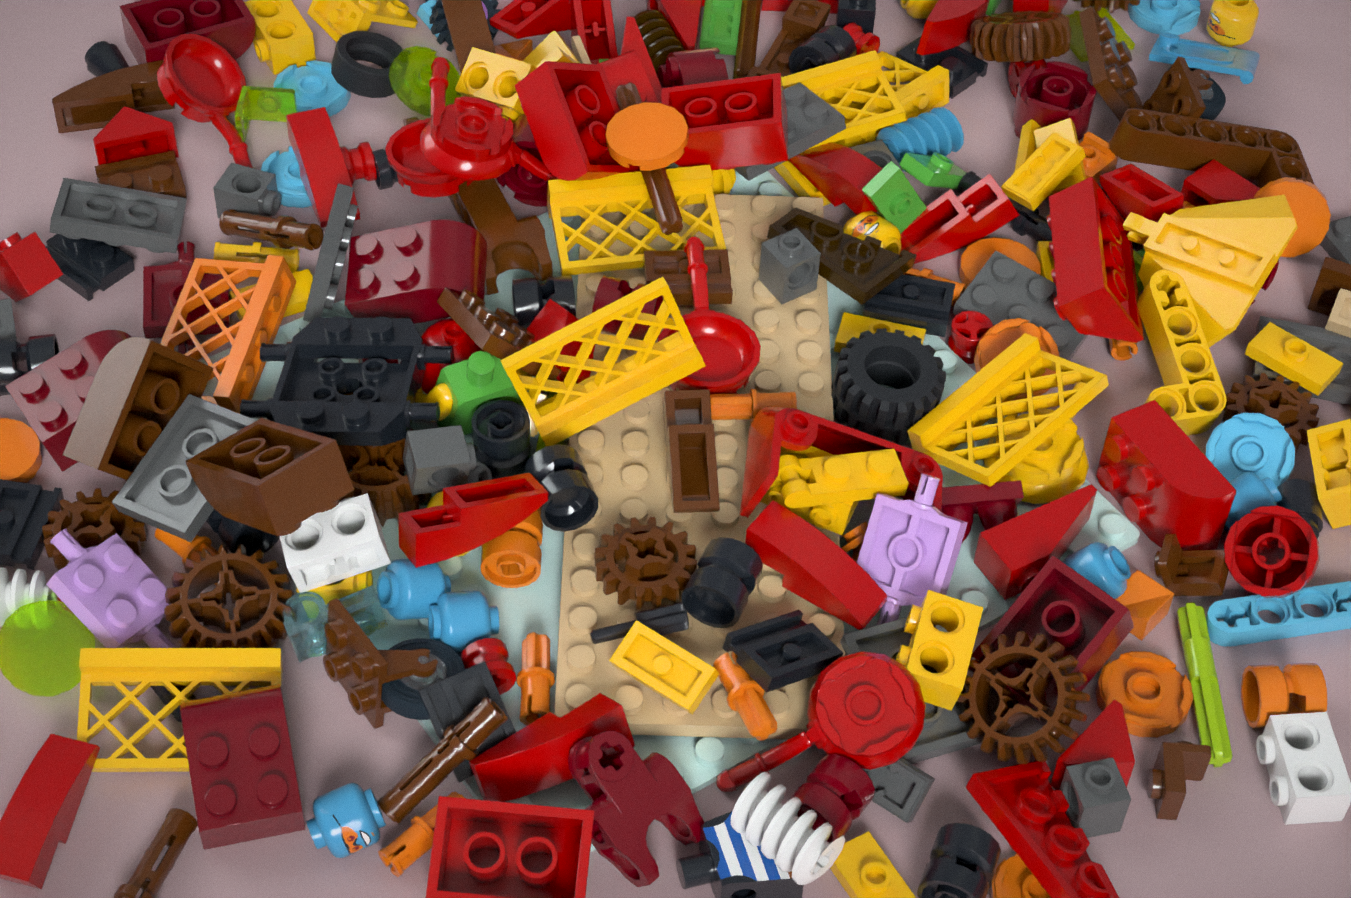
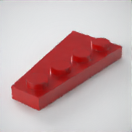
M1035 761L973 773L965 788L1051 898H1119L1103 866L1092 862L1087 854L1086 849L1090 842L1083 829L1073 828L1066 815L1070 805L1061 790H1053L1048 778L1052 772L1046 761Z

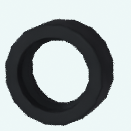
M353 31L343 35L338 40L331 64V73L336 82L347 91L363 97L386 98L395 94L402 85L407 66V55L400 45L386 36L369 31ZM355 60L372 62L381 66L382 69L367 67Z

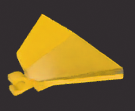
M1285 195L1179 209L1171 215L1164 213L1158 223L1130 212L1123 223L1124 230L1129 231L1127 234L1128 240L1144 244L1145 254L1138 273L1144 288L1151 276L1157 271L1171 270L1177 272L1187 285L1209 348L1236 330L1298 228Z

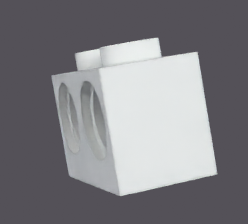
M368 493L354 498L343 499L333 509L316 513L302 521L301 527L295 532L280 536L287 569L300 594L391 563L380 521Z
M1327 712L1270 715L1263 734L1257 738L1256 749L1260 763L1266 764L1270 776L1269 792L1271 801L1275 806H1279L1284 824L1342 821L1351 803V781Z

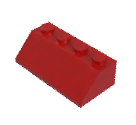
M1089 177L1049 196L1050 214L1047 215L1046 219L1052 232V241L1049 242V249L1054 259L1055 268L1051 270V276L1057 288V297L1053 299L1059 317L1063 321L1068 319L1080 334L1134 343L1144 340L1142 320L1137 304L1139 295L1132 241L1128 240L1127 237L1129 231L1123 228L1124 219L1093 177Z

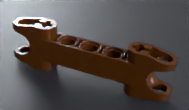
M419 118L403 119L404 126L418 121ZM495 179L474 180L468 187L467 181L459 185V192L448 196L461 222L478 230L487 241L485 295L499 293L496 283L497 277L507 270L521 269L529 271L538 281H545L548 277L553 276L552 261L545 239V229L539 218L534 215L517 220Z

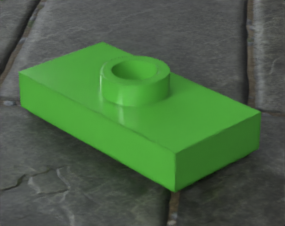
M742 0L705 1L700 49L717 47L720 51L717 54L736 55Z
M933 152L932 156L905 153L899 164L900 168L924 185L958 189L960 180L967 173L955 165L952 160L936 152Z
M892 161L862 189L879 215L893 223L900 231V234L927 209L904 173Z

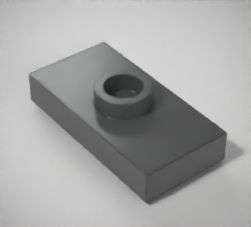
M903 758L887 766L872 770L863 769L872 780L875 788V795L872 801L906 823L913 821L935 778Z

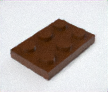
M1092 6L1080 12L1079 16L1093 86L1117 119L1121 121L1126 110L1130 108L1143 109L1142 102L1134 90V86L1138 85L1137 78L1128 64L1133 60L1132 55L1124 41L1118 43L1115 39V31L1106 16L1100 18Z
M445 287L437 300V303L482 350L501 360L536 342L534 341L535 335L518 325L519 320L515 316L497 307L495 312L484 307L485 301L468 290L463 289L462 293L458 294ZM531 362L520 369L536 377L542 363ZM556 365L553 366L548 380L555 381L561 370Z

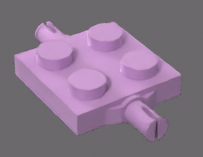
M921 473L914 500H901L887 494L877 493L857 560V564L870 575L887 595V601L882 606L876 625L898 620L902 606L912 604L921 606L928 590L943 595L947 594L968 522L945 515L938 508L932 506L938 484L941 480L940 478Z
M66 528L52 538L50 543L64 555L69 563L56 572L46 585L105 648H122L127 643L143 640L150 648H176V645L157 627L161 619L165 617L164 609L169 605L165 599L167 587L117 533L98 546L85 549L72 537Z

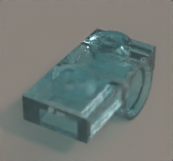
M373 585L339 599L367 636H370L378 629L388 626ZM301 592L293 595L285 603V605L291 607V610L286 611V608H283V618L285 620L283 624L299 662H302L311 657H319L326 654L327 638L324 626L328 623V604L325 605L323 598L314 592Z

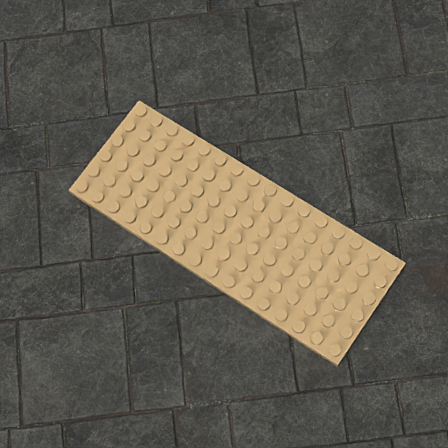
M714 194L723 238L728 250L733 296L732 304L709 305V310L725 313L742 320L755 332L761 345L759 364L749 377V383L745 389L743 385L737 390V394H749L750 389H756L757 393L795 391L798 410L834 422L833 400L831 396L832 374L827 280L818 274L816 290L781 304L758 279L762 242L769 240L767 238L769 226L794 208H799L824 218L823 198ZM705 203L685 205L682 208L697 218L706 211ZM654 208L645 209L642 212L658 222ZM621 212L604 213L601 217L618 226L626 215ZM581 217V225H582V224L585 222V220H586V219H584V218H582V217ZM634 221L625 232L641 241L650 230ZM682 221V224H683V229H682V231L679 232V233H676V234H678V235L681 236V237H682V236L688 231V229L691 227L690 225L686 224V223L683 222V221ZM593 225L584 236L600 245L610 234ZM700 231L693 236L698 237L703 242L704 247L714 246L713 239ZM658 235L648 246L656 251H669L674 244ZM617 239L608 250L617 256L629 255L633 248ZM580 245L579 260H585L592 252ZM644 268L578 274L576 318L580 320L592 313L597 287L603 276L627 280L630 287L635 288L638 283L645 284ZM677 305L681 315L690 314L691 311H694V305ZM602 331L600 332L601 334L616 336V334L606 333ZM595 344L593 360L603 361L610 346ZM622 349L615 363L636 354L637 351ZM591 371L590 377L597 374V372ZM667 386L569 437V446L580 455L588 473V478L597 494L598 509L595 516L587 524L578 529L564 532L554 714L561 718L601 693L622 705L632 735L756 738L750 735L738 711L731 710L728 706V693L718 677L692 715L612 665L609 660L624 638L599 644L591 642L590 632L592 630L635 620L634 613L654 608L652 602H645L641 610H636L635 600L631 599L625 604L619 605L617 604L618 592L605 595L603 593V582L596 581L595 548L601 547L602 534L613 536L614 524L619 523L623 527L629 528L632 517H636L640 525H647L650 517L656 518V526L663 527L669 521L673 522V534L686 531L688 533L687 544L696 546L695 560H697L698 564L706 546L713 539L719 537L733 538L745 543L746 529L768 506L759 502L749 518L740 515L749 427L751 424L750 419L712 420L715 433L720 510L719 512L673 513L663 416L665 391L673 390ZM810 523L840 547L839 534ZM763 564L762 574L753 592L748 596L745 609L734 626L714 628L701 623L687 612L689 619L688 630L663 635L666 639L713 667L715 660L722 654L727 653L722 648L727 633L800 610L803 613L801 620L806 624L813 623L843 652L842 656H845V651L840 643L844 635V622L782 587L783 574ZM679 590V602H682V593H683V591H680V590ZM667 598L662 599L661 606L674 604ZM732 651L728 652V654L730 655L729 657L731 658L733 664H735L731 656ZM819 674L767 693L764 691L763 698L777 721V731L769 735L767 739H790L803 731H808L806 725L809 722L807 716L809 693Z

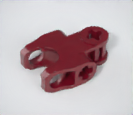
M604 731L593 737L583 738L577 741L571 748L568 756L569 770L572 777L578 782L592 802L584 810H594L595 812L591 843L601 856L612 863L636 887L648 886L660 876L658 865L650 854L646 840L648 827L653 820L661 822L672 836L685 846L700 841L701 826L705 822L695 804L691 789L675 766L665 756L653 752L642 761L630 741L623 734L616 731ZM617 746L619 750L615 751L613 747ZM588 768L589 772L586 773L583 769Z

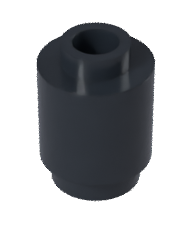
M1291 479L1279 485L1277 488L1282 496V500L1276 503L1277 506L1298 513L1310 524L1318 539L1319 533L1323 528V519L1316 485L1303 479Z

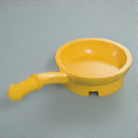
M1076 383L1073 389L1082 388L1086 383ZM1047 408L1035 410V416L1053 413L1055 410ZM1029 413L1007 415L1004 418V422L1027 418ZM1076 414L997 482L1021 480L1024 494L1022 501L1032 504L1049 503L1077 491L1085 483L1089 463L1083 437L1080 439V436L1077 434L1078 427L1072 420ZM1030 431L1005 435L1006 441L1022 439ZM999 437L990 438L987 445L999 443ZM1000 456L983 459L984 467L988 469Z

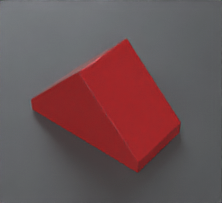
M571 0V37L580 36L591 64H598L599 59H611L618 56L611 0Z
M126 106L93 138L98 165L174 151L175 158L179 157L172 122Z
M1114 699L1058 758L1050 784L1052 788L1060 790L1067 766L1114 758L1127 788L1135 765V759L1121 703Z

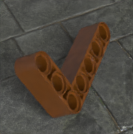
M1130 108L1124 113L1109 142L1110 150L1117 157L1126 161L1197 171L1215 159L1241 177L1255 180L1259 188L1264 187L1271 181L1284 177L1296 178V180L1308 181L1314 184L1299 144L1291 135L1278 130Z

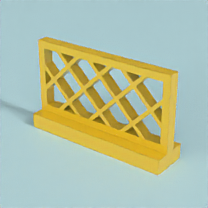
M876 50L781 77L783 89L800 82L844 115L846 119L853 120L846 124V129L811 148L907 121L906 112L881 69L880 57ZM853 101L865 104L861 110L849 107ZM876 107L891 109V111L881 114L873 113Z
M884 51L878 53L881 67L884 66L892 70L883 71L889 82L896 83V85H891L906 112V120L910 117H917L923 112H929L933 108L943 107L949 103L948 69L937 65L929 71H925ZM911 81L908 84H900V82ZM852 102L849 105L850 108L859 110L865 106V104L859 102ZM876 107L873 113L881 114L891 111V109ZM845 118V124L853 121ZM883 128L834 143L853 147L876 141L879 131Z
M710 165L665 169L683 219L682 221L691 226L682 237L674 232L670 235H665L661 232L658 222L642 213L645 209L653 208L641 171L619 173L585 181L548 180L547 209L549 218L552 220L561 275L644 268V251H656L648 245L658 235L674 244L670 250H684L686 241L700 231L713 239L714 242L713 247H705L704 250L726 249L712 190L713 176ZM705 203L706 211L699 218L682 209L685 205ZM621 212L626 215L618 226H615L601 216L604 213ZM581 216L586 220L577 230H574L563 223L561 217ZM634 221L650 230L641 241L625 232ZM593 225L610 234L600 245L584 236ZM617 239L633 248L629 255L617 256L608 249ZM576 243L592 252L585 260L569 261L568 252Z
M664 277L500 360L546 446L555 445L706 366ZM662 295L663 302L656 315L641 313L645 303ZM612 320L623 321L616 336L600 333L603 326ZM635 323L650 326L643 340L628 338ZM662 328L678 330V332L655 343ZM572 341L583 342L576 357L560 354L564 345ZM595 344L610 346L603 361L588 359ZM622 349L637 351L636 354L615 363ZM531 362L542 363L536 377L518 375L516 371ZM554 365L570 367L563 382L548 380ZM582 369L597 372V374L575 384ZM542 390L557 392L553 397L535 405Z
M1024 333L907 430L912 449L931 456L940 465L991 487L1108 387L1107 375L1041 350L1038 338ZM1045 368L1056 372V374L1041 376L1046 372ZM1080 382L1086 383L1082 388L1064 391V385ZM1058 387L1057 393L1033 397V391ZM1027 393V398L1012 401L1019 394ZM1060 406L1053 413L1035 416V410ZM1029 411V417L1004 422V416ZM997 417L998 423L982 426L990 418ZM1030 431L1022 439L1006 441L1005 435ZM999 437V443L975 447L974 441ZM968 443L967 449L952 451L959 444ZM1000 456L988 469L976 464V460Z
M80 648L79 668L81 671L77 740L89 743L100 731L106 728L122 744L110 757L96 758L92 772H189L184 735L178 740L161 722L180 705V702L189 701L187 698L200 686H214L221 694L244 691L250 686L280 684L281 687L283 677L281 648ZM92 686H114L124 698L103 716L91 704ZM125 686L137 687L130 692ZM150 686H164L175 698L154 716L137 698ZM175 686L187 687L180 692ZM225 686L237 687L230 692ZM132 704L148 722L127 740L110 722ZM92 714L98 722L90 728V715ZM156 728L172 746L159 758H145L134 746ZM180 751L186 758L172 757ZM130 752L135 758L122 757L126 753Z

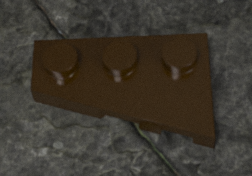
M794 208L769 226L768 239L797 228L821 253L818 274L861 305L911 269L916 259V254L906 250H902L899 255L881 248L882 241L868 235L865 240H861L843 233L842 225L799 208Z

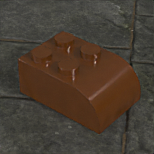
M131 337L121 341L108 352L101 362L63 456L128 480L187 396L191 394L202 398L214 368L147 338Z
M263 418L185 461L198 489L216 511L229 519L275 536H284L295 532L301 527L302 521L316 513L333 509L339 504L340 498L354 491L336 440Z

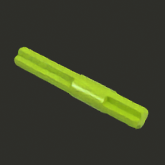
M1194 602L1186 603L1185 607L1178 608L1176 614L1188 679L1192 687L1193 706L1200 744L1211 747L1212 757L1209 764H1213L1214 767H1222L1224 763L1231 762L1233 754L1205 611L1202 606H1196Z

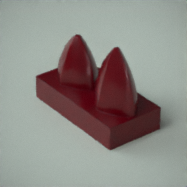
M1021 480L997 482L991 487L985 484L942 487V513L968 522L963 537L964 541L971 531L973 514L979 515L985 530L1018 516L1017 506L1024 498Z

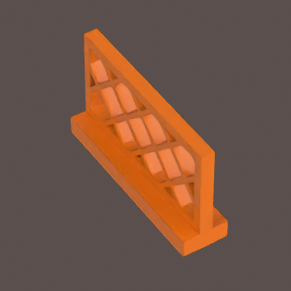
M268 255L265 263L195 258L160 344L173 350L174 347L191 338L196 347L184 355L195 360L203 357L207 365L214 368L209 378L211 380L216 377L218 380L213 397L202 396L201 399L239 414L241 400H252L266 361L261 362L260 360L261 343H274L296 285V280L284 256ZM204 273L221 274L223 279L204 290H201L199 287ZM248 277H259L257 284L240 294L235 286ZM231 289L236 297L214 309L209 300ZM205 304L209 313L187 325L185 320L188 313ZM243 307L246 311L243 319L226 328L221 319ZM217 322L222 332L200 344L195 335ZM230 342L232 348L229 355L213 364L207 354Z

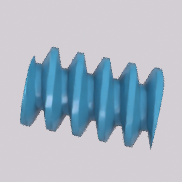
M936 107L929 112L919 114L917 117H910L907 121L894 124L892 127L883 128L879 131L876 141L882 139L900 164L905 153L932 156L933 152L947 156L951 152H957L964 143V133L956 116L950 110L944 107Z

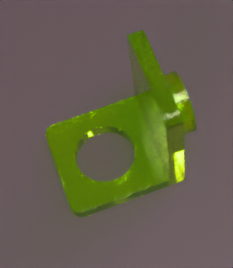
M242 86L235 111V123L243 142L246 141L251 120L287 122L286 115L297 113L295 91L284 88Z

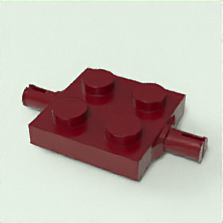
M184 241L178 244V261L166 265L143 267L144 337L147 339L163 338L195 260V245L192 242L187 241V253ZM204 273L199 287L201 290H204L223 279L221 274ZM230 289L209 300L214 309L230 301ZM205 304L188 313L185 320L187 325L209 313ZM230 314L221 319L226 328L231 327ZM216 322L196 335L219 334L222 330ZM191 338L178 345L177 351L185 354L186 344L188 351L196 346Z

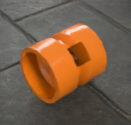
M538 510L501 536L482 545L481 573L486 580L504 588H519L528 586L538 579L541 574L542 553L540 546L543 536V521Z
M1316 663L1287 664L1283 671L1275 664L1248 665L1244 669L1241 681V701L1245 719L1252 728H1265L1270 715L1326 712V681L1319 665Z

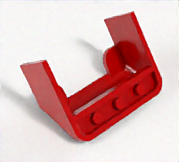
M764 407L757 413L750 424L740 509L741 516L749 518L778 477L781 447L793 451H804L811 446L833 455L895 449L909 483L905 495L898 497L903 498V500H914L921 473L940 478L941 480L938 484L932 506L942 512L943 474L940 466L929 455L794 408Z

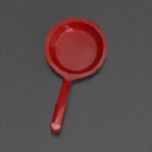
M180 34L169 42L163 58V64L157 72L158 86L165 100L171 106L177 103L184 109L180 114L190 120L201 123L212 122L227 141L229 153L233 156L235 164L253 168L247 151L248 145L243 142L237 129L226 117L244 104L247 95L245 76L237 61L225 48L210 38L197 34Z
M444 57L435 58L431 65L432 77L429 80L431 88V118L437 106L446 101V90L449 85L447 76L450 71V65ZM431 118L418 120L403 126L390 136L385 147L388 163L397 173L398 183L403 188L404 183L410 186L412 194L432 198L450 196L459 192L460 184L467 181L468 187L474 181L459 179L441 172L427 161L420 149V134Z
M464 96L456 97L454 104L445 106L446 101L440 103L420 134V149L427 161L441 172L459 179L475 181L494 179L508 172L516 164H519L533 175L545 181L559 179L549 172L542 161L517 146L513 138V122L510 117L506 121L501 116L503 110L500 107L481 98Z
M691 237L685 243L684 252L688 259L687 272L691 278L694 311H691L690 314L682 315L706 366L670 384L669 387L673 391H676V387L679 390H710V395L737 394V390L743 385L745 389L749 383V377L759 364L761 345L755 332L742 320L725 313L709 310L706 276L708 265L705 263L703 253L705 247L698 237ZM664 328L658 336V342L678 332V330Z
M860 651L839 657L820 672L810 690L807 709L809 722L806 725L808 731H803L762 754L756 753L755 757L728 771L725 769L717 777V787L723 792L737 791L736 788L752 781L762 772H768L812 747L813 744L818 749H823L826 754H837L850 759L862 769L872 770L894 764L912 750L924 727L926 704L919 682L904 664L885 654Z

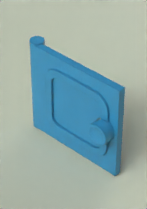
M1160 33L1149 54L1150 61L1173 64L1178 56L1183 57L1190 68L1240 76V80L1244 84H1249L1253 81L1260 60V55L1256 51L1181 39L1180 36L1171 33Z

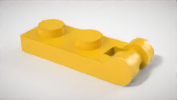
M895 449L803 459L787 454L780 456L779 472L776 478L778 482L783 484L781 495L784 504L789 508L876 499L877 493L893 497L904 496L909 484Z

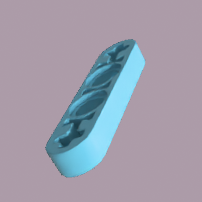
M1351 581L1305 587L1285 598H1264L1259 595H1251L1216 601L1209 607L1206 615L1210 641L1223 647H1232L1351 629V602H1347L1351 600ZM1301 605H1316L1323 611L1324 616H1310L1302 610ZM1262 610L1272 611L1280 617L1281 622H1265L1259 617L1258 612Z

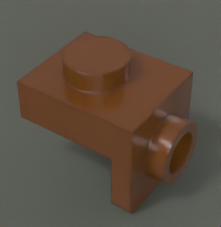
M1166 534L1161 551H1157L1155 554L1154 568L1156 576L1162 578L1165 588L1173 592L1174 596H1223L1229 572L1225 563L1224 550L1182 551L1176 534Z
M1187 741L1162 742L1154 767L1149 770L1147 779L1148 798L1155 799L1157 819L1177 820L1186 796L1185 780H1203L1212 757L1210 746L1196 745Z

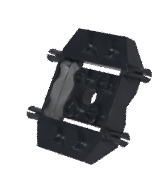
M316 317L287 344L261 343V362L284 361V365L273 398L268 400L242 399L240 414L249 418H267L270 421L336 440L338 445L384 446L406 439L407 431H410L412 421H439V402L416 403L415 396L422 386L427 363L453 364L454 348L453 345L427 346V344H423V340L411 318ZM318 358H326L320 362H317ZM341 359L368 360L363 363H344ZM384 359H401L400 364L387 363ZM350 392H354L353 395H344Z

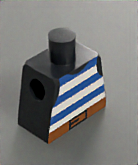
M733 811L706 821L701 826L700 854L679 858L676 861L677 872L683 889L710 883L715 898H802L804 885H798L794 882L792 871L783 872L776 864V858H766L761 852V845L752 846L746 839V833H737L732 828L731 815Z

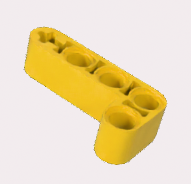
M1160 270L1151 276L1137 303L1165 385L1154 389L1145 403L1155 400L1187 436L1201 434L1211 428L1225 408L1227 402L1226 394L1184 279L1177 272ZM1196 404L1201 405L1205 410L1200 409Z

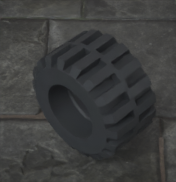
M886 328L877 329L874 334L868 330L860 333L859 339L852 337L847 342L846 348H842L839 354L831 386L833 409L836 410L835 418L839 423L846 422L847 427L887 441H895L899 445L906 444L909 437L907 430L940 403L946 381V371L942 370L944 364L940 357L934 356L935 350L930 345H922V339L915 335L908 337L904 335L905 331L896 329L895 333L888 332ZM879 384L887 385V386L893 387V388H895V389L886 388V387H883V386H881V385H879Z

